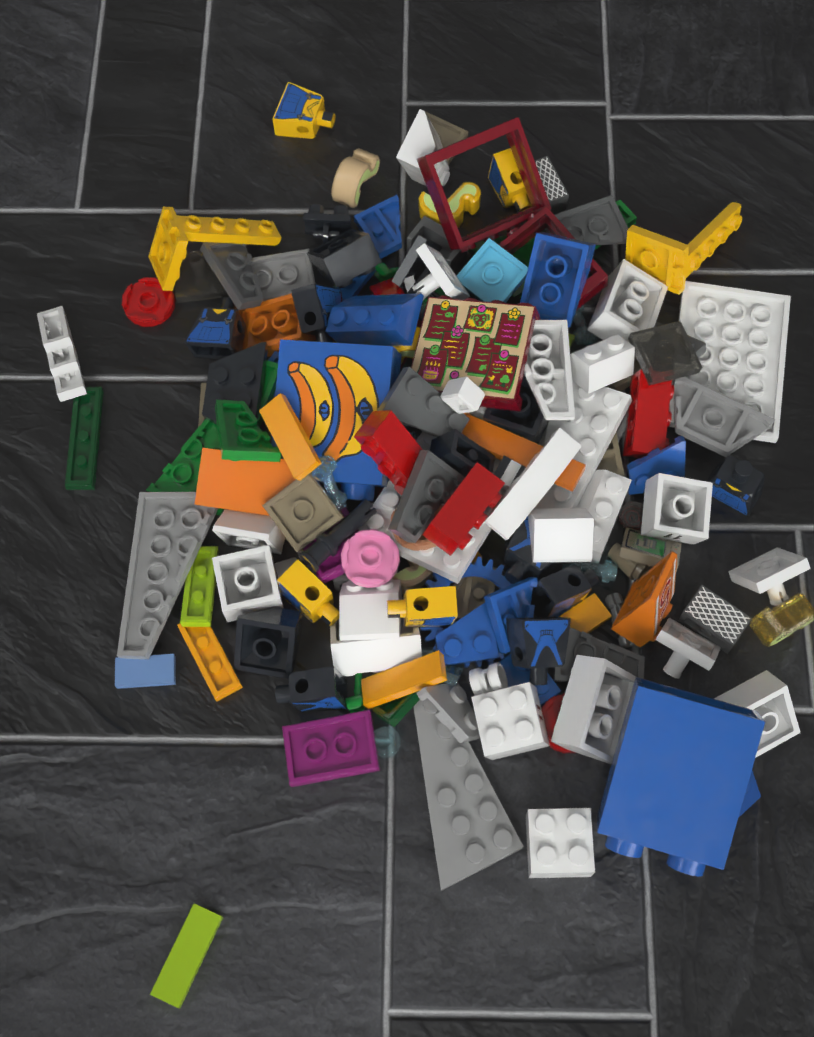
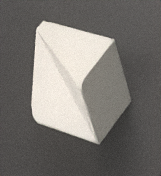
M466 376L449 380L440 397L456 413L462 414L477 411L485 393Z

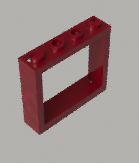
M519 117L416 159L451 250L460 249L463 253L476 247L475 242L483 239L485 243L488 238L494 240L499 237L498 232L506 229L508 233L515 227L520 228L521 222L527 220L532 213L535 215L546 206L549 210L552 209ZM506 134L531 207L461 237L434 164Z
M546 206L534 215L532 213L527 222L520 228H513L507 234L506 239L498 245L512 255L534 238L536 233L543 231L545 228L551 234L571 239L575 238ZM592 259L588 274L590 278L586 280L577 310L608 286V275L594 259Z

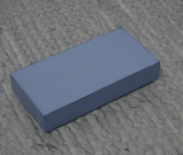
M174 654L151 655L149 659L115 658V687L117 689L176 685V656Z

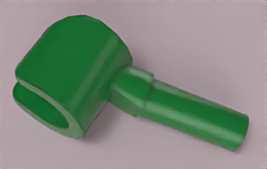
M380 263L375 267L377 272L374 275L380 282L393 278L399 267L389 269L385 263Z
M362 673L355 674V695L346 698L347 708L350 710V713L365 710L361 685Z

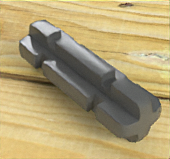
M618 592L609 594L605 598L607 608L611 609L612 624L624 602L622 595ZM621 635L617 638L620 647L624 649L635 646L634 643Z

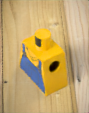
M288 82L273 116L275 135L313 139L316 137L320 126L333 128L336 115L335 113L325 111L324 97L321 94Z
M511 148L493 154L488 179L503 207L509 208L514 206L517 212L531 207Z
M298 559L277 579L281 596L298 611H302L303 615L312 623L321 618L329 626H332L339 619V610L333 606V594L330 589Z
M456 586L406 590L403 600H387V617L404 618L406 627L451 626L458 616ZM414 605H420L424 611L416 610Z

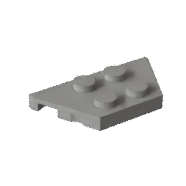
M678 373L674 378L675 433L724 457L732 454L771 428L775 419Z

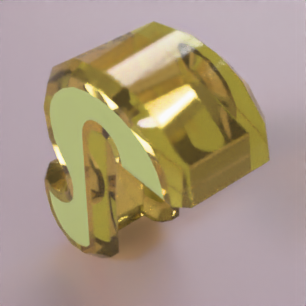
M798 593L773 609L769 607L763 609L752 618L750 627L763 646L770 647L814 621V608L804 594Z

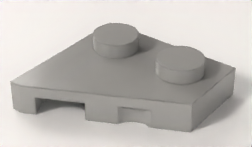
M458 682L428 686L417 692L421 701L428 698L439 711L436 712L435 716L442 724L449 728L452 735L460 743L480 738L475 713L467 700L465 691Z

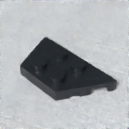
M266 342L258 343L209 364L202 415L205 419L217 424L215 413L216 400L245 401L255 417L259 419L268 354Z

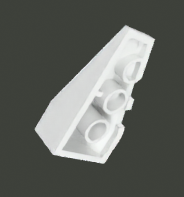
M535 320L524 374L545 420H575L567 320Z

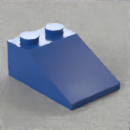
M546 232L536 233L520 303L525 302L536 306L541 320H567L568 327H571L590 271L596 244Z

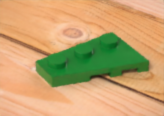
M216 400L215 413L222 460L280 462L281 452L279 448L272 446L270 436L266 431H261L257 425L258 419L245 401Z

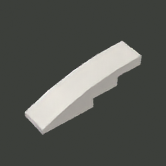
M63 306L37 313L43 346L47 353L49 367L54 377L56 392L60 402L87 394Z
M561 428L555 430L541 451L532 458L521 475L513 481L484 523L502 538L508 540L579 451L581 445Z

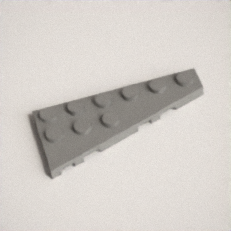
M139 492L117 657L149 659L218 510V508L194 505L196 492Z

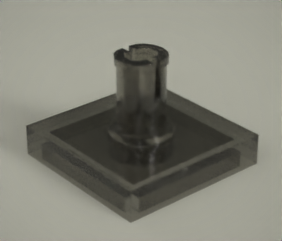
M200 250L187 251L186 258L182 260L180 266V277L175 282L177 303L229 297L205 260L203 253Z
M681 321L632 332L628 337L630 344L635 347V356L649 386L694 375L703 368Z

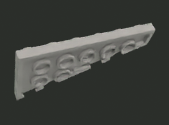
M426 698L423 701L420 699L413 709L439 883L442 891L523 849L524 846L469 742L460 743L452 735L449 728L442 724L435 716L439 710Z

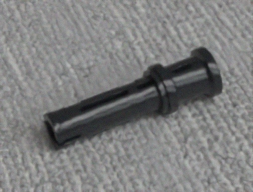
M364 499L327 534H319L316 537L317 541L305 551L301 550L298 553L303 564L313 573L319 571V566L330 556L334 557L337 554L338 547L377 513L375 508L370 509L373 507L372 503Z

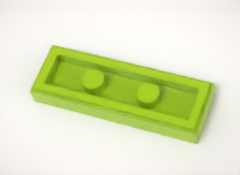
M201 546L187 575L180 620L182 627H211L216 584L212 557L219 556L218 546Z
M195 903L193 904L150 995L176 1008H181L222 922V916Z

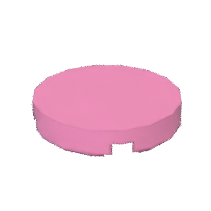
M374 529L361 530L344 543L341 552L342 569L347 578L356 585L366 588L380 587L389 582L397 573L400 563L399 548L390 539V536L382 531Z

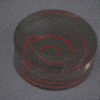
M631 501L622 506L619 513V521L625 529L626 527L635 530L641 529L643 504Z

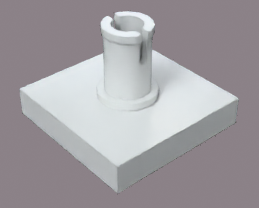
M425 243L416 250L431 272L416 285L412 286L414 291L423 294V300L439 287L443 289L447 296L453 299L464 300L470 297L440 252Z
M777 547L728 572L732 582L759 594L767 591L770 604L780 605L783 603L781 598H783L784 602L789 599L783 582L811 568L807 558Z
M668 618L656 638L658 642L674 650L663 670L668 675L677 679L680 678L689 660L710 671L721 648L671 618Z

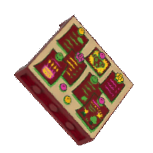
M443 295L438 298L428 297L411 368L441 394L449 380L467 376L485 393L479 407L520 411L522 399L519 392L535 320H541L537 308L525 302L518 303L517 305L506 304L500 300L482 302L474 298L459 300Z

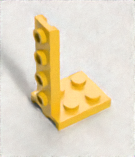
M736 202L730 203L688 244L632 225L627 230L625 260L668 286V291L680 295L685 290L686 278L694 270H698L701 263L707 257H711L715 249L720 244H724L733 231L739 229L742 222V216H740L741 204Z
M163 206L148 257L162 290L173 291L175 282L180 277L182 260L186 258L188 241L275 246L280 243L282 237L273 221L197 217L194 215L179 216L176 215L173 207Z

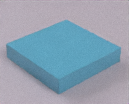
M488 238L458 273L457 278L466 291L479 301L491 302L493 300H500L506 303L525 281L528 267Z

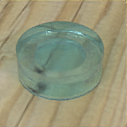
M380 727L374 731L378 757L391 758L396 755L401 745L398 732L391 727Z

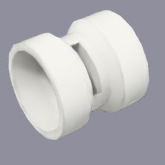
M500 662L490 664L486 669L475 668L469 671V681L475 696L508 688L507 676Z

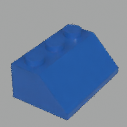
M422 293L351 296L331 308L325 332L337 343L412 346L424 296Z

